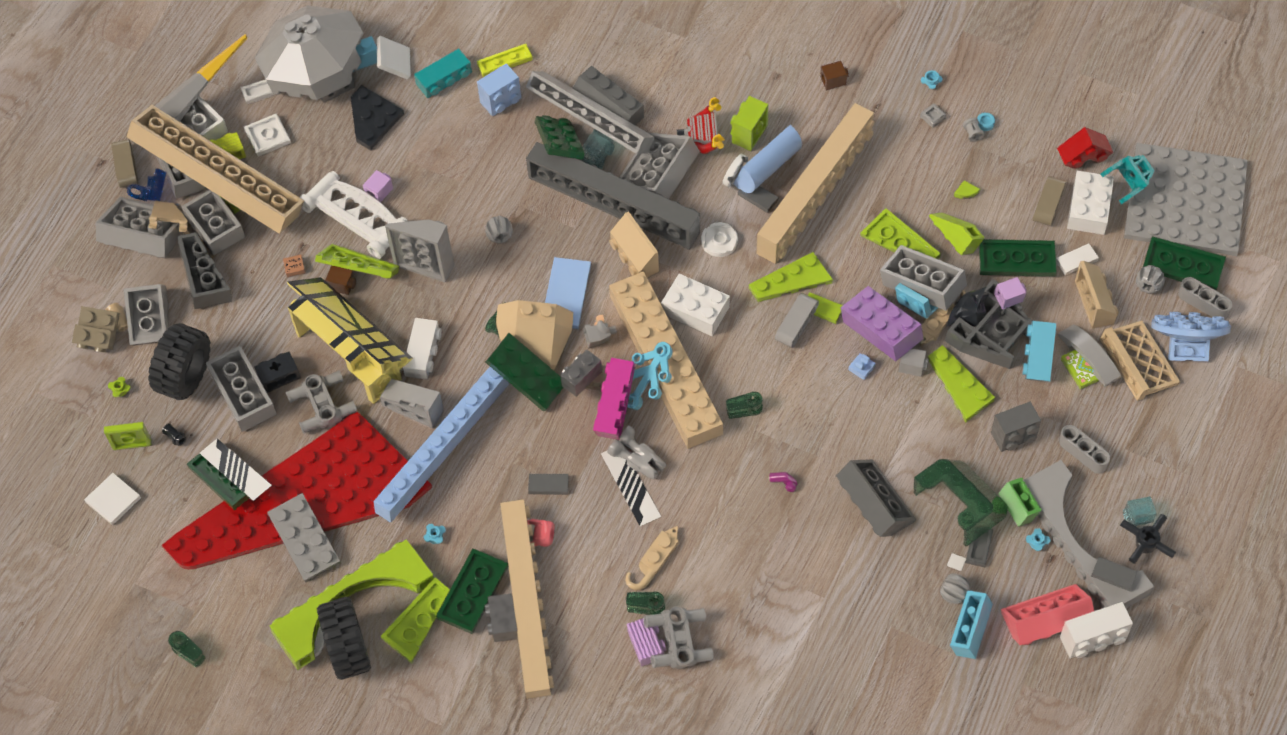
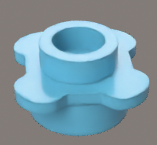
M934 70L927 71L925 77L921 78V83L926 84L930 89H935L936 85L942 82V77Z
M428 524L424 540L432 544L442 543L443 533L446 531L445 527Z
M1036 528L1033 534L1026 537V542L1034 550L1041 551L1045 544L1050 543V538L1045 536L1041 529Z

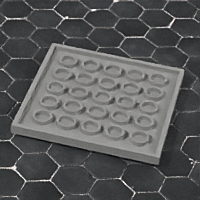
M1136 143L1134 157L1136 155H1144L1155 171L1152 178L1149 179V185L1128 200L1124 238L1150 242L1153 236L1207 252L1237 256L1248 160Z

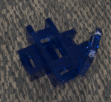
M155 168L154 176H148L146 187L136 184L129 185L127 194L134 199L146 202L147 200L160 201L167 172ZM131 189H137L141 194L136 195L131 192Z

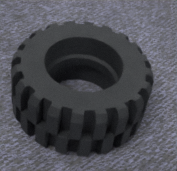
M177 323L170 326L163 333L157 347L154 349L148 371V381L153 391L176 400L187 399L194 393L207 369L206 362L209 361V353L211 352V341L204 331Z
M343 597L320 604L317 607L318 619L337 679L343 680L368 672L371 669V664L351 598Z

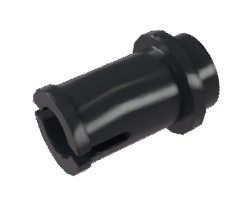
M170 423L162 428V433L171 439L174 445L181 446L185 443V433L179 432Z

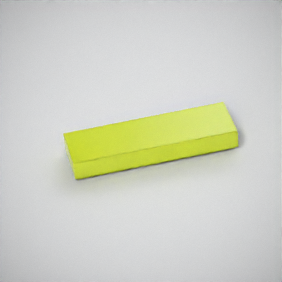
M523 44L478 60L477 66L482 76L485 77L504 64L513 68L532 61L533 57L527 45Z

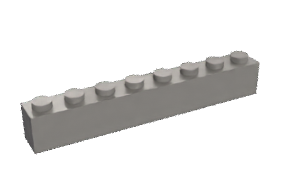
M532 71L526 88L634 153L648 154L655 138L654 136L546 72Z

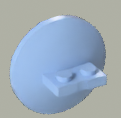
M1170 312L1166 316L1155 315L1152 319L1151 327L1170 337L1169 360L1209 361L1210 340L1229 334L1231 332L1229 321L1224 320V317L1213 316L1212 318L1200 316L1201 313L1189 312V315H1181V312Z

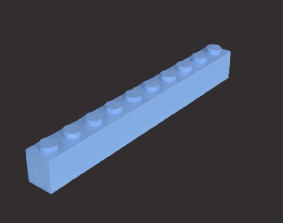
M489 367L374 500L375 513L391 523L509 385V382Z

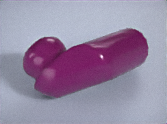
M787 472L769 474L770 482H783L788 492L796 490L797 481Z

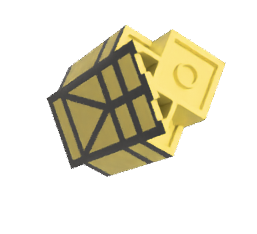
M323 278L287 281V284L300 295L288 307L297 336L300 338L311 329L344 358L348 370L364 383L369 401L375 404L380 399L391 379L402 380L399 370L409 363L413 357Z

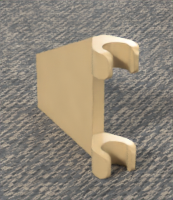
M155 201L151 216L149 217V228L156 229L158 221L179 223V232H187L188 220L174 203Z

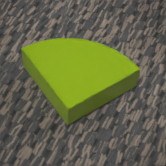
M964 180L955 191L954 197L959 199L974 197L979 193L980 189Z

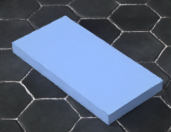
M554 257L545 303L557 304L572 311V328L579 329L591 262Z

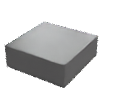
M933 103L920 113V117L933 128L946 118V114Z

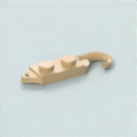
M963 290L960 294L963 296L966 292ZM953 303L947 311L938 308L924 321L922 332L923 339L925 340L921 341V345L937 340L947 325L949 315L955 307Z
M677 526L665 532L661 531L640 560L639 568L645 575L640 583H632L630 580L631 573H627L625 581L629 588L633 590L644 589L655 574L659 572L679 544V540H677Z

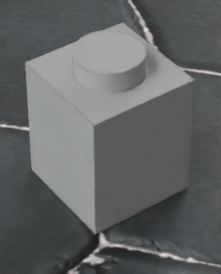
M913 348L901 357L898 372L921 377L922 370H927L929 360L925 359L926 351Z

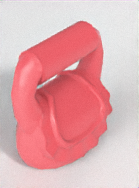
M538 519L527 520L528 525H535L533 541L530 543H534L535 546H550L554 539V523Z

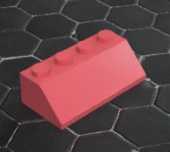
M1076 584L1001 609L1002 616L1013 639L1020 646L1029 645L1041 638H1049L1053 634L1062 632L1065 621L1094 612L1092 598Z

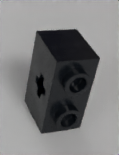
M290 351L278 354L275 358L262 361L254 366L266 393L301 378Z

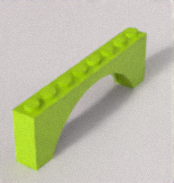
M406 539L403 542L396 543L387 552L378 554L373 561L364 563L352 574L345 575L338 583L329 585L319 595L310 597L303 605L294 607L284 617L275 619L269 625L271 633L296 669L299 670L315 660V641L320 627L317 607L320 604L349 597L361 590L378 586H395L418 594L434 579L433 574Z

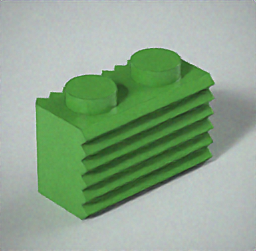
M1023 478L1006 483L998 493L1018 527L1031 523L1042 510L1039 508L1040 505L1033 498L1027 485H1025Z

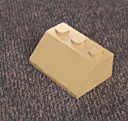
M629 212L625 213L610 231V245L614 250L617 249L621 261L627 263L632 276L644 271L648 278L659 272L658 251Z
M1080 261L1075 283L1092 329L1113 325L1116 316H1118V309L1112 303V293L1110 289H1107L1105 274L1101 273L1099 266L1086 261Z

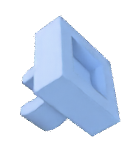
M859 353L850 364L848 370L865 380L875 368L876 363L866 355Z

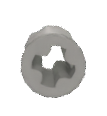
M970 118L963 123V127L967 130L968 138L971 142L979 141L985 135L978 125L979 121L977 118Z

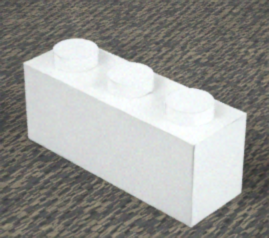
M415 318L407 348V353L413 359L403 367L406 377L428 379L429 372L432 373L434 365L432 359L433 356H436L438 349L436 342L437 339L440 340L442 332L438 326V321Z

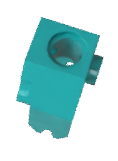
M1136 155L1135 157L1127 156L1100 173V175L1104 177L1113 170L1118 169L1132 188L1128 195L1119 200L1123 204L1149 185V179L1152 178L1155 170L1144 155Z

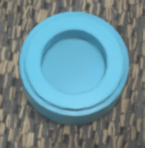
M981 113L977 117L978 125L981 130L990 131L994 127L995 118L990 113Z

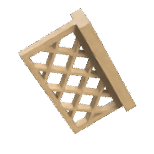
M1143 321L1116 329L1110 327L1104 330L1100 341L1137 401L1143 400L1146 395L1179 385L1178 377ZM1139 328L1143 333L1142 337L1132 333L1133 329ZM1117 334L1127 336L1126 342L1120 340ZM1130 338L1140 341L1139 347L1130 344ZM1142 344L1150 345L1152 352L1141 348ZM1126 349L1136 351V357L1129 355ZM1139 354L1149 356V361L1146 362L1138 359ZM1152 358L1159 360L1162 366L1159 367L1151 364ZM1136 363L1146 367L1145 373L1137 369ZM1149 368L1159 372L1158 378L1148 374ZM1162 374L1169 376L1172 381L1162 380ZM1145 380L1153 381L1156 385L1149 388Z

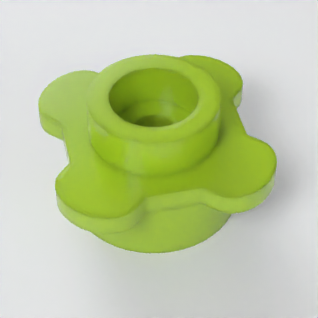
M119 377L116 381L108 383V389L112 390V395L116 398L122 397L130 391V386L126 384L124 377Z

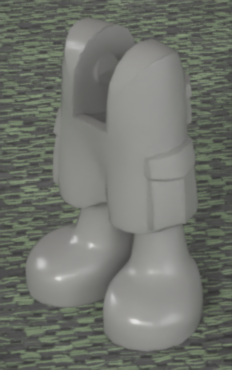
M628 426L622 432L620 441L617 439L613 441L607 453L612 457H621L627 460L629 467L637 472H641L647 478L655 479L658 473L649 463L660 471L664 470L667 466L666 463L645 443L639 445L634 439V428ZM624 446L631 449L634 452L630 453L628 450L624 448Z

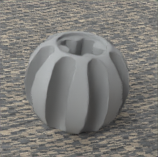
M496 216L487 222L485 232L490 241L500 244L511 238L513 228L511 222L506 217Z
M1153 265L1142 267L1136 276L1137 286L1142 292L1148 294L1158 292L1165 282L1163 272H1161L1160 268Z
M949 574L942 583L940 594L947 602L958 604L964 600L967 590H969V582L960 574Z

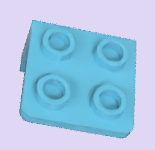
M899 283L895 287L898 303L927 319L938 309V307L930 305L928 298Z

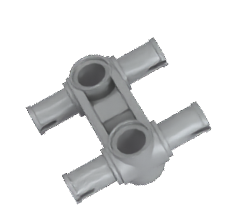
M340 370L324 377L323 375H309L302 382L301 386L286 391L290 403L305 396L309 397L316 413L315 417L299 422L303 434L319 427L320 429H331L338 422H341L343 417L358 412L354 401L339 407L334 406L328 393V387L344 381Z
M673 607L670 610H663L661 614L644 615L643 622L645 628L657 626L664 628L668 654L651 656L652 668L670 666L671 668L684 669L687 666H694L696 662L713 660L712 648L693 649L688 624L689 622L705 621L706 613L704 608L687 610ZM671 614L678 617V622L671 619ZM678 654L684 655L686 662H682Z

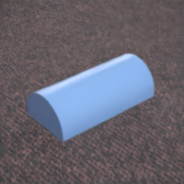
M789 125L742 167L733 184L746 193H752L801 149L802 140L798 132Z

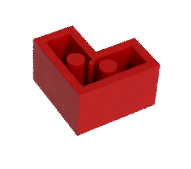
M1087 127L1082 128L1057 147L1064 165L1073 169L1081 167L1089 159L1098 163L1103 162L1114 153L1106 135Z

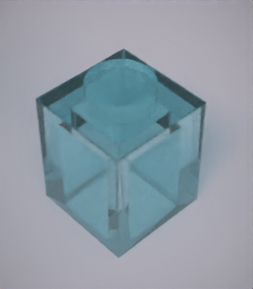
M1151 496L1127 501L1125 509H1123L1124 519L1135 526L1153 523L1157 515Z

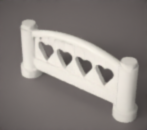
M334 171L326 174L306 195L302 194L299 197L304 200L302 209L307 213L312 212L317 207L370 242L367 245V250L377 259H381L386 254L385 250L390 245L385 226L373 229L375 218H381L382 221L387 223L408 221L404 217L396 219L381 202L367 192L338 181L340 177ZM335 190H339L341 194L346 195L345 198L331 201L332 193ZM349 199L354 200V203L360 204L359 207L345 211L346 202ZM363 208L374 214L371 217L359 220L360 210Z

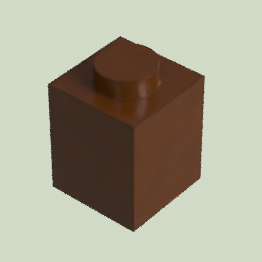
M842 61L821 66L820 78L826 90L846 85L849 72L847 67L843 66Z
M331 265L325 281L337 292L349 295L351 289H354L356 285L353 270Z

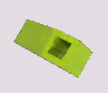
M942 212L929 214L934 225L941 230L944 237L951 242L955 250L961 255L973 254L985 238L974 224Z

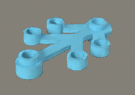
M660 342L653 351L644 354L637 352L632 356V361L637 365H642L645 361L651 359L653 361L650 365L635 370L633 380L641 376L643 378L634 393L630 394L628 408L639 410L642 407L643 399L641 395L649 382H651V388L648 392L649 397L655 400L661 397L662 391L659 388L658 379L668 383L672 378L669 372L668 359L671 358L673 351L668 343ZM661 365V371L658 375L657 368Z

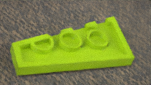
M887 208L860 232L861 237L892 252H895L902 245L935 259L941 257L940 252Z
M334 244L319 252L315 258V262L373 274L387 279L392 278L399 271L398 265Z
M814 252L750 283L749 290L756 300L761 302L781 297L785 293L791 292L792 294L799 292L801 289L816 288L820 284H832L833 279Z
M943 345L928 356L929 363L938 378L942 380L945 385L944 388L951 395L956 408L963 415L962 418L965 423L995 400V397Z
M434 578L381 635V639L412 664L435 622L436 614L450 589L437 578Z

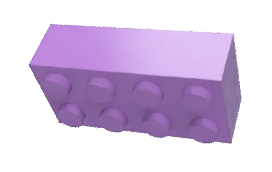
M869 286L841 307L843 323L894 361H897L923 340L921 324Z

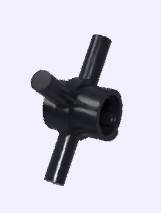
M1160 514L1153 526L1147 525L1141 529L1125 519L1121 522V527L1136 536L1137 548L1129 558L1131 563L1135 564L1143 553L1149 554L1155 549H1158L1170 558L1175 556L1176 551L1160 542L1159 530L1167 520L1164 514Z

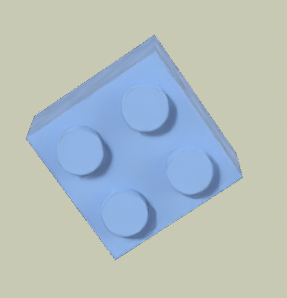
M507 64L477 81L480 103L492 116L501 113L505 108L517 103L521 99L519 77Z

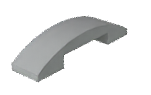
M1073 324L1058 333L1062 341L1069 348L1073 347L1094 369L1093 374L1105 387L1121 378L1118 369L1107 353L1083 329Z

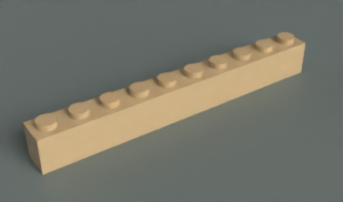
M524 499L503 502L500 505L526 698L551 695L550 688H554L553 676H548L551 661L550 656L545 654V649H549L548 639L543 637L542 630H546L545 618L540 617V611L544 610L542 599H538L537 592H541L540 581L535 580V573H538L537 561L533 562L532 555H536L535 545L530 543V536H533L532 524L528 525L527 518H531L529 506H525Z

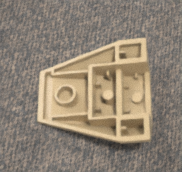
M517 300L499 304L497 306L496 326L500 342L510 333L551 369L555 370L572 332L573 312L551 303Z

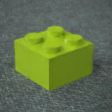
M751 96L741 103L738 114H734L730 122L732 125L730 135H732L733 144L752 151L768 126L769 104Z

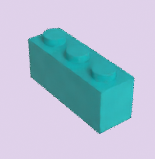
M458 48L415 73L416 85L428 99L471 74V62Z

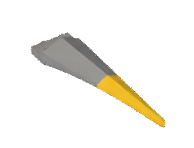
M243 35L154 106L180 122L210 80L247 40V35Z

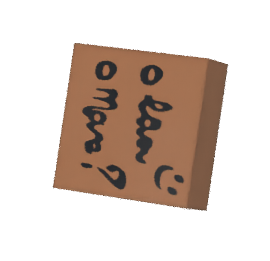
M302 255L283 258L287 277L305 273Z

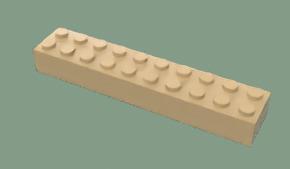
M854 103L758 232L757 254L774 264L779 259L784 258L789 245L792 246L795 243L798 233L804 231L806 222L809 218L812 219L814 217L817 207L823 205L828 192L831 193L834 190L836 181L842 179L847 166L850 167L853 164L856 154H860L863 150L864 143L872 138L874 133L872 127L875 123L873 120L874 112Z
M151 105L131 120L127 138L280 234L299 217L304 200L154 105Z
M644 271L610 284V298L638 353L644 354L653 351L660 342H666L672 348V356L668 359L669 372L672 378L668 383L658 379L659 388L662 391L661 398L687 449L723 435V423ZM653 359L645 361V366L650 365ZM661 365L657 368L658 375L661 371Z

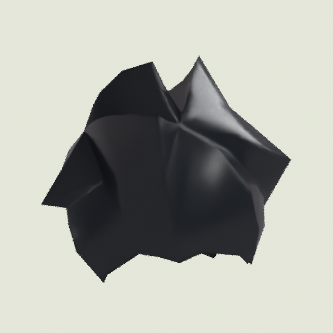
M986 287L967 292L955 303L956 306L949 315L947 327L953 325L959 317L972 327L977 326L987 312L984 301L990 295L984 292Z

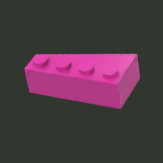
M611 358L610 363L607 362L605 374L607 376L606 380L602 383V396L598 402V412L593 431L597 436L620 440L636 367L633 361Z

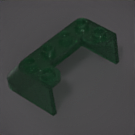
M939 459L914 477V494L916 496L925 489H932L943 482L967 506L958 515V524L964 530L963 545L965 547L1007 516L1008 507L1006 503L961 460Z

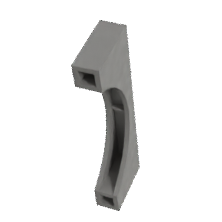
M1062 460L1023 480L1035 501L1038 502L1037 504L1040 505L1039 508L1042 509L1037 516L1042 521L1045 531L1050 532L1055 545L1063 550L1067 562L1073 564L1078 577L1086 582L1090 594L1096 596L1101 609L1123 602L1125 608H1128L1151 595L1154 586L1142 570H1137L1138 572L1130 591L1091 577L1097 559L1089 555L1076 542L1070 533L1064 517L1063 498L1071 482L1072 474Z

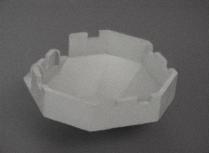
M305 6L274 22L256 54L255 60L273 94L280 95L281 92H287L292 97L302 98L303 95H309L311 99L318 100L350 84L353 70L357 71L361 63L356 46L361 43L363 31L351 11ZM300 30H305V33H300Z

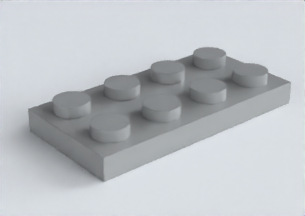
M303 493L267 512L305 582L341 563Z

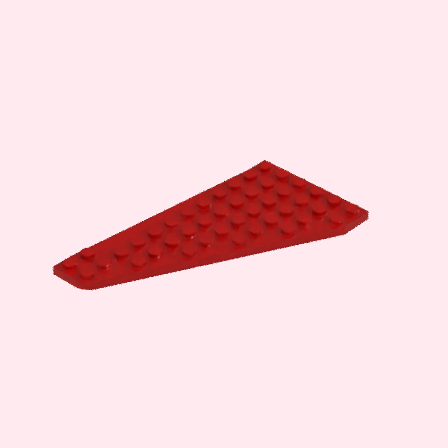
M359 412L352 413L333 428L261 475L271 486L255 500L249 498L236 510H233L223 501L178 531L161 546L181 568L193 570L284 544L267 512L302 493L324 532L378 517L379 515L375 513L374 500L408 460ZM427 480L403 509L412 506L433 488L432 484Z

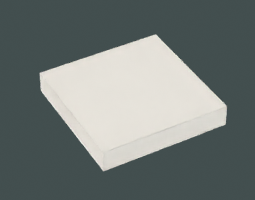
M379 36L377 38V68L408 79L411 76L410 48Z
M277 113L244 127L258 157L291 143Z
M112 473L84 500L111 525H114L141 497Z

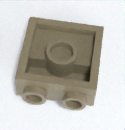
M81 306L79 321L74 327L72 343H76V347L88 349V346L95 347L94 351L106 353V349L113 350L120 313Z

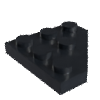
M361 85L350 97L355 137L357 143L371 151L404 115V110Z

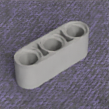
M1192 277L1182 280L1178 291L1180 299L1211 317L1221 316L1224 317V320L1228 318L1232 308V301L1228 297Z
M801 293L775 335V340L793 348L814 315L819 301Z
M1073 425L1064 426L1059 438L1060 446L1094 473H1104L1110 461L1109 453ZM1065 436H1071L1072 439H1068ZM1096 460H1101L1104 463H1098Z

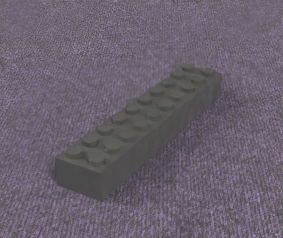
M536 142L526 157L529 179L619 219L629 212L640 228L690 250L700 234V213L693 208L682 206L677 201L666 199L661 194L648 191L645 187L632 184L627 179L623 180L616 177L613 173L600 170L597 166L584 163L581 159L548 155L544 144Z

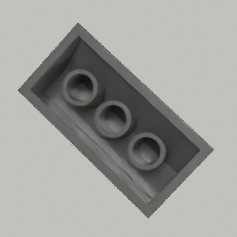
M592 65L578 77L573 87L574 90L633 125L638 124L644 118V105Z
M872 459L850 460L836 475L841 487L848 492L852 502L859 507L862 516L869 521L873 531L878 536H892L916 521V518Z

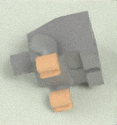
M603 315L596 317L594 326H590V324L584 326L583 332L588 348L605 343L610 340L611 334L617 333L615 326L608 327L607 323H603Z

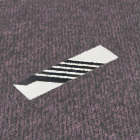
M218 438L200 452L205 459L252 500H255L271 486L270 483Z
M607 451L601 453L639 526L661 517L637 471L627 465V460L621 457H612Z

